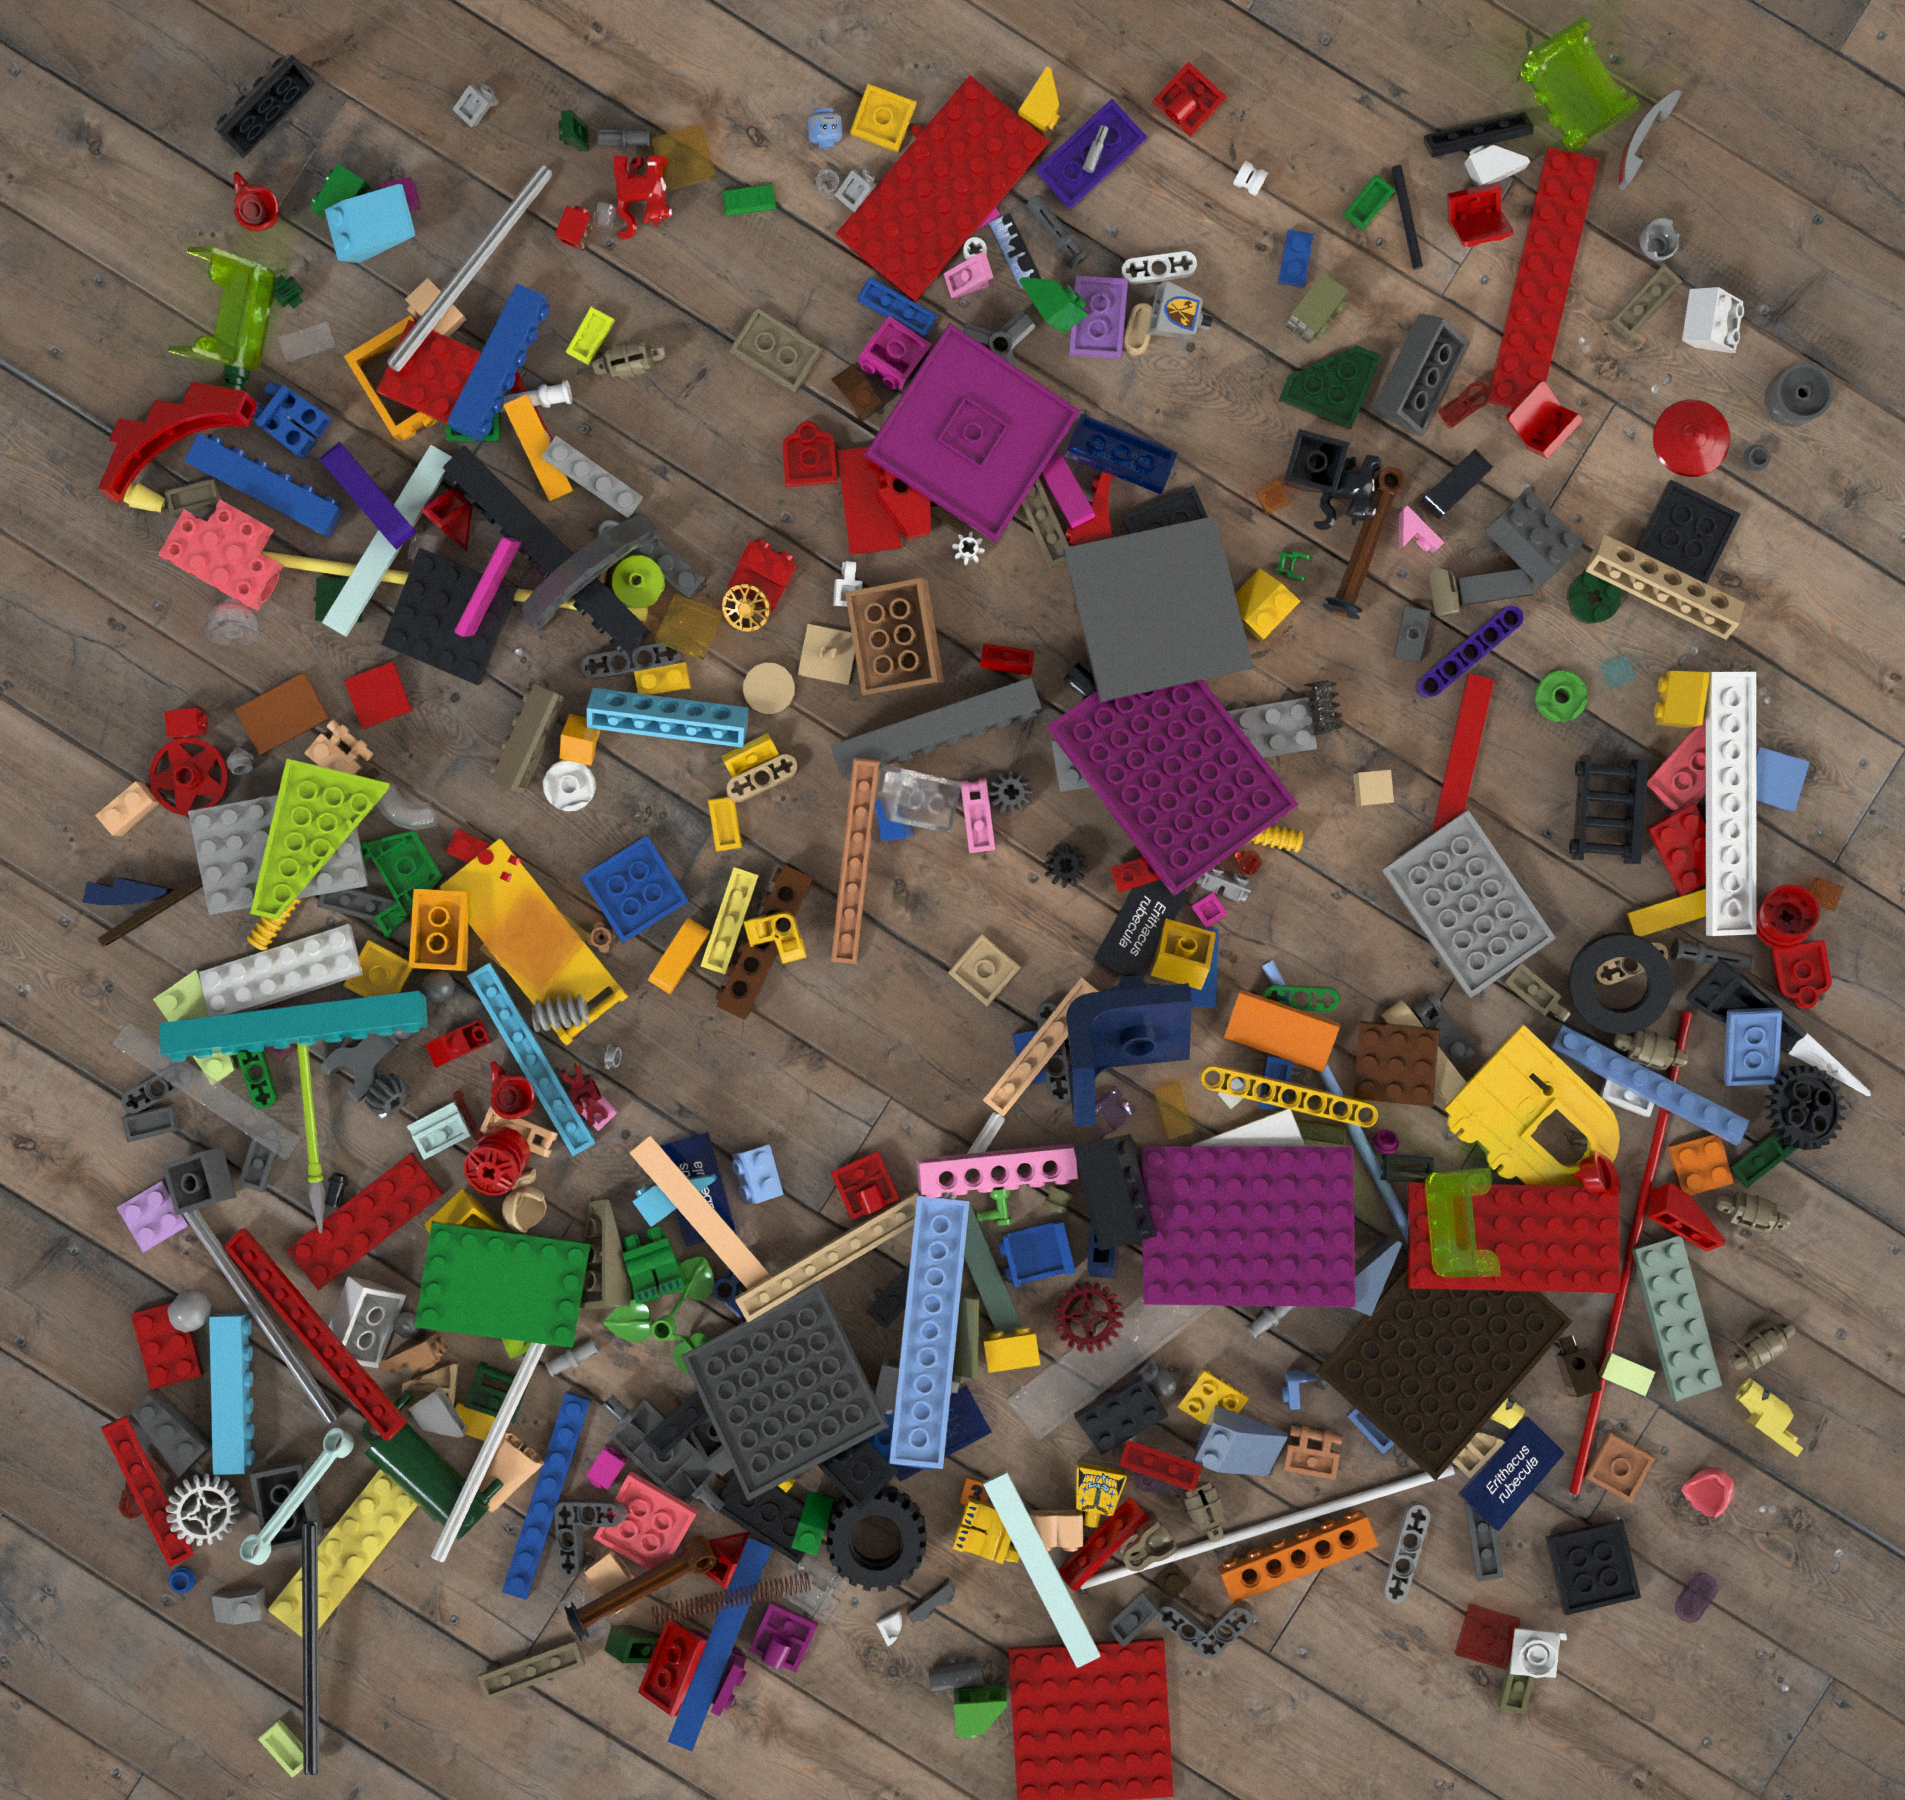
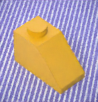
M1048 66L1018 112V115L1043 135L1048 128L1053 130L1060 118V115H1058L1059 101L1052 69Z

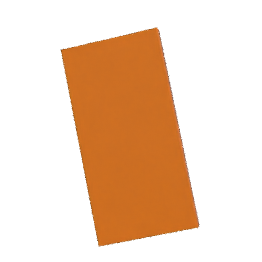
M1240 989L1224 1038L1324 1072L1341 1024Z

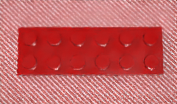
M410 1153L323 1221L322 1233H319L318 1226H316L286 1250L319 1291L444 1193L415 1155Z

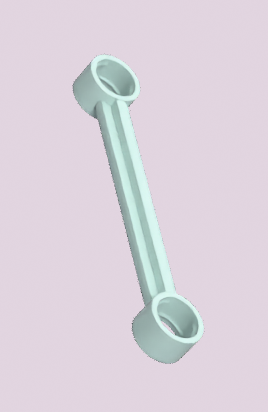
M333 1428L326 1434L323 1441L324 1451L258 1536L249 1535L242 1542L240 1556L244 1561L261 1565L268 1559L271 1553L270 1542L336 1457L344 1458L352 1451L354 1437L351 1433L340 1428ZM342 1437L341 1443L336 1449V1444L338 1440ZM258 1544V1549L253 1555L254 1548Z

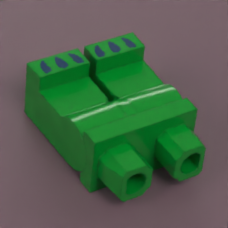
M661 1226L647 1230L651 1243L642 1246L638 1234L624 1238L626 1252L622 1254L632 1282L636 1304L642 1305L662 1298L663 1295L667 1296L688 1288L672 1240L666 1237Z

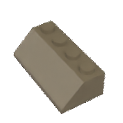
M536 684L532 688L527 689L523 697V702L525 703L523 710L516 713L512 722L514 730L511 736L507 735L501 747L504 752L500 760H495L490 771L493 774L491 780L520 793H525L566 702V698Z

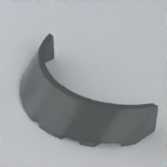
M645 513L618 524L580 549L552 572L531 593L521 610L534 629L541 633L544 630L542 628L543 625L555 615V611L559 606L626 554L636 548L640 549L655 539L660 541L663 538Z

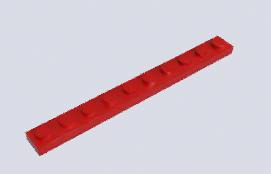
M241 1228L224 1246L226 1251L385 1441L391 1440L408 1422L407 1419L246 1228Z

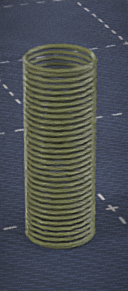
M1295 1119L1303 1139L1339 1145L1344 1144L1345 1126Z

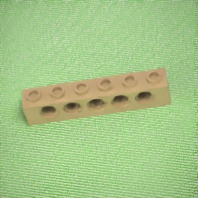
M1605 534L1592 550L1586 572L1725 640L1728 639L1740 624L1745 606L1744 602Z

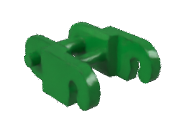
M1283 550V553L1278 552L1277 555L1281 556L1279 566L1274 568V571L1278 572L1277 575L1283 573L1286 574L1285 578L1306 582V577L1295 575L1293 568L1297 558L1311 560V556L1294 551L1291 554H1287L1285 550ZM1286 558L1292 559L1289 570L1283 569Z

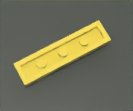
M733 868L701 967L722 974L727 973L759 875Z

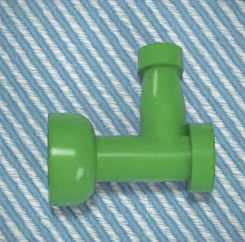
M1004 1186L993 1187V1191L989 1193L990 1197L996 1200L997 1209L977 1212L978 1222L997 1220L998 1226L1012 1224L1013 1221L1012 1217H1009L1006 1200L1010 1195V1190H1005Z

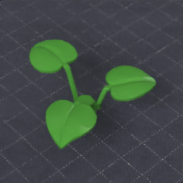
M703 1256L691 1257L680 1264L688 1288L679 1291L683 1295L669 1315H663L655 1322L653 1319H649L650 1309L645 1303L642 1305L636 1304L635 1299H631V1306L615 1308L604 1320V1325L615 1335L630 1342H642L649 1338L651 1332L653 1337L659 1341H666L669 1338L671 1340H683V1342L676 1345L673 1359L676 1366L682 1372L690 1375L681 1355L711 1339L700 1332L694 1333L689 1339L685 1335L675 1334L677 1323L673 1317L687 1296L692 1300L700 1301L707 1298L713 1292L715 1276L708 1259Z

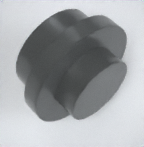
M1761 445L1749 447L1743 455L1744 465L1751 471L1765 469L1770 462L1769 451Z

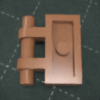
M1291 1425L1289 1436L1299 1437L1298 1445L1287 1443L1283 1470L1335 1480L1340 1453L1330 1451L1331 1443L1341 1445L1342 1435L1333 1433V1430L1328 1429L1319 1431L1310 1429V1426L1301 1425L1300 1427ZM1308 1439L1321 1441V1449L1308 1447Z

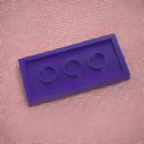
M1111 99L1035 169V173L1065 206L1071 210L1147 140V136L1118 104ZM1104 125L1109 130L1094 172L1090 173L1083 170V165L1100 126Z

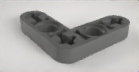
M568 1499L556 1506L554 1516L557 1558L561 1574L571 1578L580 1574L585 1568L583 1526L614 1527L619 1525L627 1517V1510L623 1503L617 1500ZM587 1506L594 1509V1520L586 1515ZM565 1509L571 1512V1516H569L568 1513H565ZM612 1510V1512L617 1514V1517L615 1518L612 1514L604 1516V1513ZM566 1532H570L574 1536L573 1545L567 1543L565 1539ZM568 1561H570L572 1564H575V1568H573L572 1565H569Z
M1164 1599L1158 1606L1162 1612L1156 1618L1160 1624L1201 1656L1212 1659L1221 1654L1251 1624L1254 1608L1247 1601H1235L1208 1627L1178 1602L1172 1599ZM1169 1611L1173 1612V1614L1169 1613L1168 1615L1164 1613ZM1242 1612L1246 1613V1615L1242 1614V1615L1237 1619V1622L1235 1621L1237 1613H1239V1614H1241ZM1191 1625L1196 1629V1632L1188 1633L1182 1626ZM1226 1625L1230 1627L1232 1633L1225 1634L1221 1632L1219 1626ZM1214 1637L1216 1638L1214 1646L1210 1645L1208 1647L1205 1645H1209L1214 1640Z

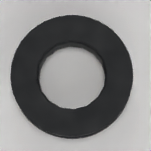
M1616 932L1591 940L1578 952L1569 971L1568 985L1575 1007L1587 1022L1605 1032L1629 1034L1649 1027L1662 1016L1672 996L1673 977L1667 960L1652 943L1634 934ZM1616 957H1626L1639 962L1647 976V989L1642 999L1635 1005L1624 1009L1611 1008L1602 1004L1596 997L1593 989L1594 976L1598 968L1607 960Z

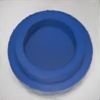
M187 1567L174 1569L168 1579L170 1588L180 1594L189 1592L194 1587L196 1581L194 1572Z

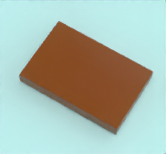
M304 672L235 709L260 756L330 720L313 685Z

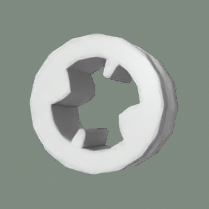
M972 237L964 244L963 252L966 260L976 255L975 253L972 255L968 253L971 250V245L974 247L980 246L982 248L980 253L987 254V246L981 238Z

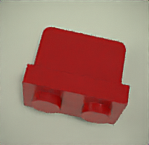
M1498 182L1447 193L1448 223L1462 246L1475 247L1481 243L1501 241L1513 236V228L1501 210V186Z
M1538 380L1506 416L1507 421L1525 447L1546 459L1557 450L1583 421L1578 413L1562 407L1546 382Z

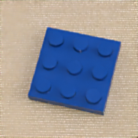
M648 835L581 876V879L622 943L630 940L690 902Z

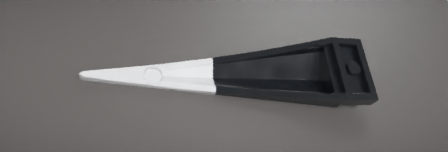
M1722 959L1686 995L1688 1002L1706 1015L1724 1023L1727 1021V1010L1779 1007L1742 972L1739 973ZM1782 1010L1780 1050L1813 1067H1818L1821 1071H1827L1828 1075L1866 1096H1871L1869 1089Z

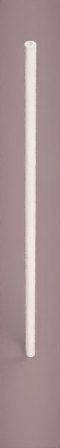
M1452 1464L1448 1466L1438 1479L1455 1474ZM1426 1472L1224 1534L1223 1539L1217 1542H1212L1208 1539L1179 1548L1169 1558L1153 1562L1141 1571L1435 1480ZM1126 1565L1092 1575L1081 1586V1589L1083 1590L1138 1572L1129 1570Z

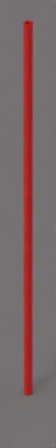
M1682 1011L1675 1041V1050H1685L1693 1013ZM1670 1065L1667 1079L1677 1083L1680 1067ZM1662 1107L1659 1109L1622 1265L1620 1293L1615 1295L1597 1376L1607 1352L1613 1353L1634 1266L1631 1249L1639 1245L1670 1111ZM1600 1376L1598 1378L1603 1390L1592 1393L1569 1492L1576 1495L1580 1494L1607 1380Z

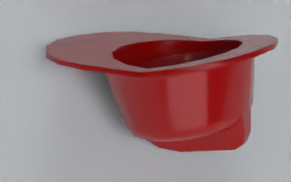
M1594 1151L1592 1156L1583 1159L1580 1162L1579 1171L1574 1173V1177L1578 1181L1583 1182L1588 1192H1606L1612 1196H1618L1615 1187H1619L1620 1193V1178L1614 1164L1607 1156L1597 1151Z

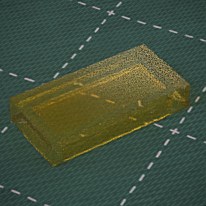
M1179 1082L1153 1089L1168 1139L1194 1132Z

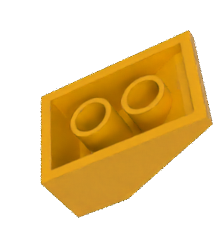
M414 889L409 968L467 971L469 948L467 892Z

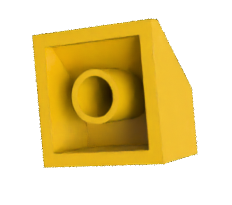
M1260 568L1235 593L1242 624L1259 642L1264 640L1300 602L1281 582Z
M1668 671L1663 673V676L1658 681V692H1661L1660 700L1654 708V717L1657 718L1656 724L1685 729L1701 726L1710 673L1691 671Z
M1166 918L1155 953L1151 976L1178 984L1189 983V987L1201 990L1210 970L1216 933Z
M461 1189L424 1224L429 1234L432 1221L505 1231V1228L485 1206L464 1189Z

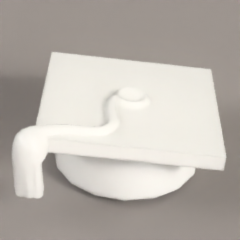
M1515 1628L1510 1674L1528 1675L1535 1678H1556L1560 1639L1567 1640L1565 1631L1562 1628H1558L1556 1631Z

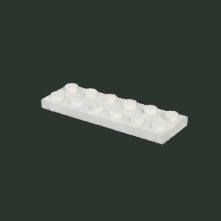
M346 924L201 971L199 975L208 1015L212 1017L249 1012L363 975L352 927Z

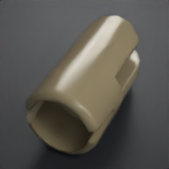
M1435 568L1431 570L1429 578L1435 616L1443 617L1460 613L1461 605L1454 571L1449 568Z

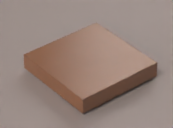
M1608 1431L1584 1473V1477L1631 1503L1656 1457Z

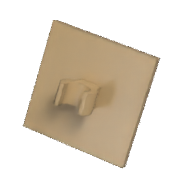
M807 624L798 675L849 685L855 656L852 632Z

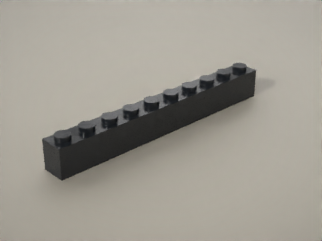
M465 445L442 467L448 473L445 478L456 489L461 486L466 491L463 496L474 507L479 504L484 509L481 514L492 525L497 522L503 528L500 533L504 537L515 538L522 542L518 551L528 561L533 558L539 564L536 569L545 578L574 555ZM595 578L572 596L576 601L573 606L583 616L588 613L594 619L591 624L601 634L606 631L612 637L609 642L620 653L625 650L628 654H631L652 633L598 578Z

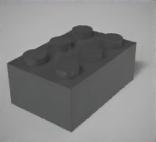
M1529 488L1513 500L1485 530L1540 587L1553 577L1584 543Z
M309 1457L258 1467L250 1474L261 1530L311 1468ZM315 1486L270 1542L271 1551L302 1545V1524L305 1521L317 1522L318 1540L324 1535Z

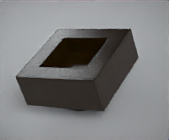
M1174 1561L1170 1562L1154 1577V1581L1172 1600L1191 1583L1190 1578Z

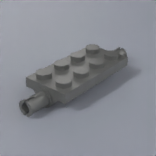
M614 1394L602 1404L601 1407L618 1421V1426L608 1437L661 1489L687 1504L693 1499L695 1501L699 1500L713 1516L718 1513V1510L722 1509L725 1502L709 1489V1482L718 1473L706 1465L697 1447L687 1437L683 1438L662 1458L646 1443L644 1437L666 1418L646 1397L633 1410H628Z

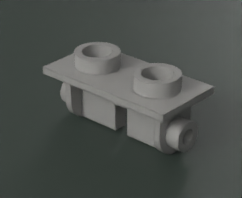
M1216 865L1196 881L1197 884H1200V888L1216 894L1220 886H1224L1225 889L1222 896L1240 902V900L1245 902L1252 887V881L1247 876L1241 873L1232 874L1227 872L1220 865Z

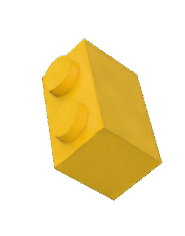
M1027 1326L1014 1329L1013 1333L1004 1334L1002 1330L989 1332L987 1337H983L988 1373L1040 1365L1035 1329L1030 1330Z

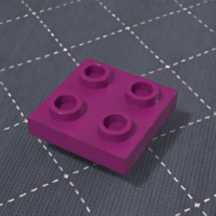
M771 1601L749 1647V1652L760 1656L766 1664L774 1668L782 1669L784 1667L796 1673L818 1626V1622Z

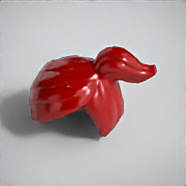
M239 172L233 173L235 191L234 215L239 224L250 231L256 232L274 227L279 218V203L273 192L261 185H249Z
M492 1061L490 1063L493 1084L490 1101L492 1109L500 1117L509 1120H515L530 1114L535 1105L533 1085L524 1076L506 1074L496 1061Z

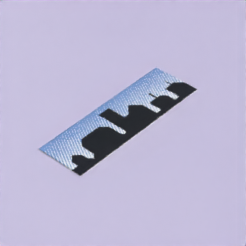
M1009 213L990 222L989 225L1020 289L1023 288L1019 282V279L1022 277L1041 279L1011 214Z

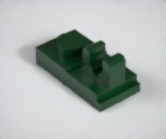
M572 110L561 111V120L558 122L559 140L564 141L565 145H573L578 151H589L588 125Z

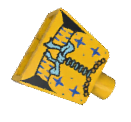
M1076 1461L1075 1505L1076 1509L1085 1511L1084 1525L1097 1528L1099 1527L1101 1514L1108 1516L1114 1514L1126 1482L1127 1475L1125 1470Z

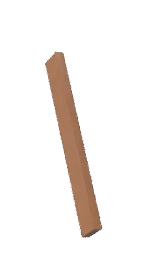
M853 757L831 962L857 964L880 759Z

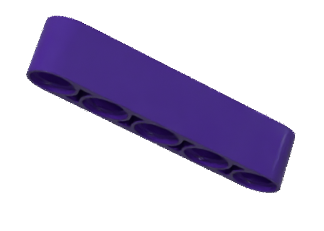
M340 442L319 458L396 550L417 533Z
M1508 606L1497 612L1416 681L1415 689L1417 694L1422 698H1432L1440 694L1520 627L1524 620L1521 609L1516 606ZM1506 612L1514 616L1515 621L1513 625L1505 623L1504 614ZM1486 629L1493 631L1495 635L1493 642L1485 640L1484 631ZM1465 646H1471L1474 649L1475 655L1473 659H1469L1464 655ZM1446 662L1453 664L1455 667L1453 676H1449L1444 672L1443 667ZM1426 679L1432 680L1435 684V689L1432 693L1424 689L1423 684Z

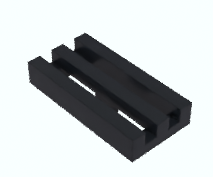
M1382 1154L1383 1164H1381V1170H1383V1175H1381L1380 1180L1433 1183V1157ZM1390 1160L1426 1162L1428 1164L1427 1168L1390 1165ZM1393 1170L1427 1173V1178L1389 1175V1172Z

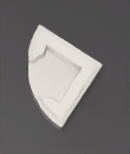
M900 1609L876 1621L887 1646L894 1643L902 1628Z

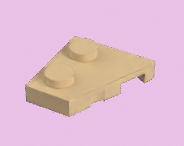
M452 1363L405 1381L402 1384L401 1394L408 1390L413 1395V1398L401 1410L409 1411L408 1408L414 1402L439 1386L452 1405L455 1406L459 1363Z
M1479 1431L1454 1459L1453 1463L1465 1475L1471 1478L1505 1442L1499 1437Z

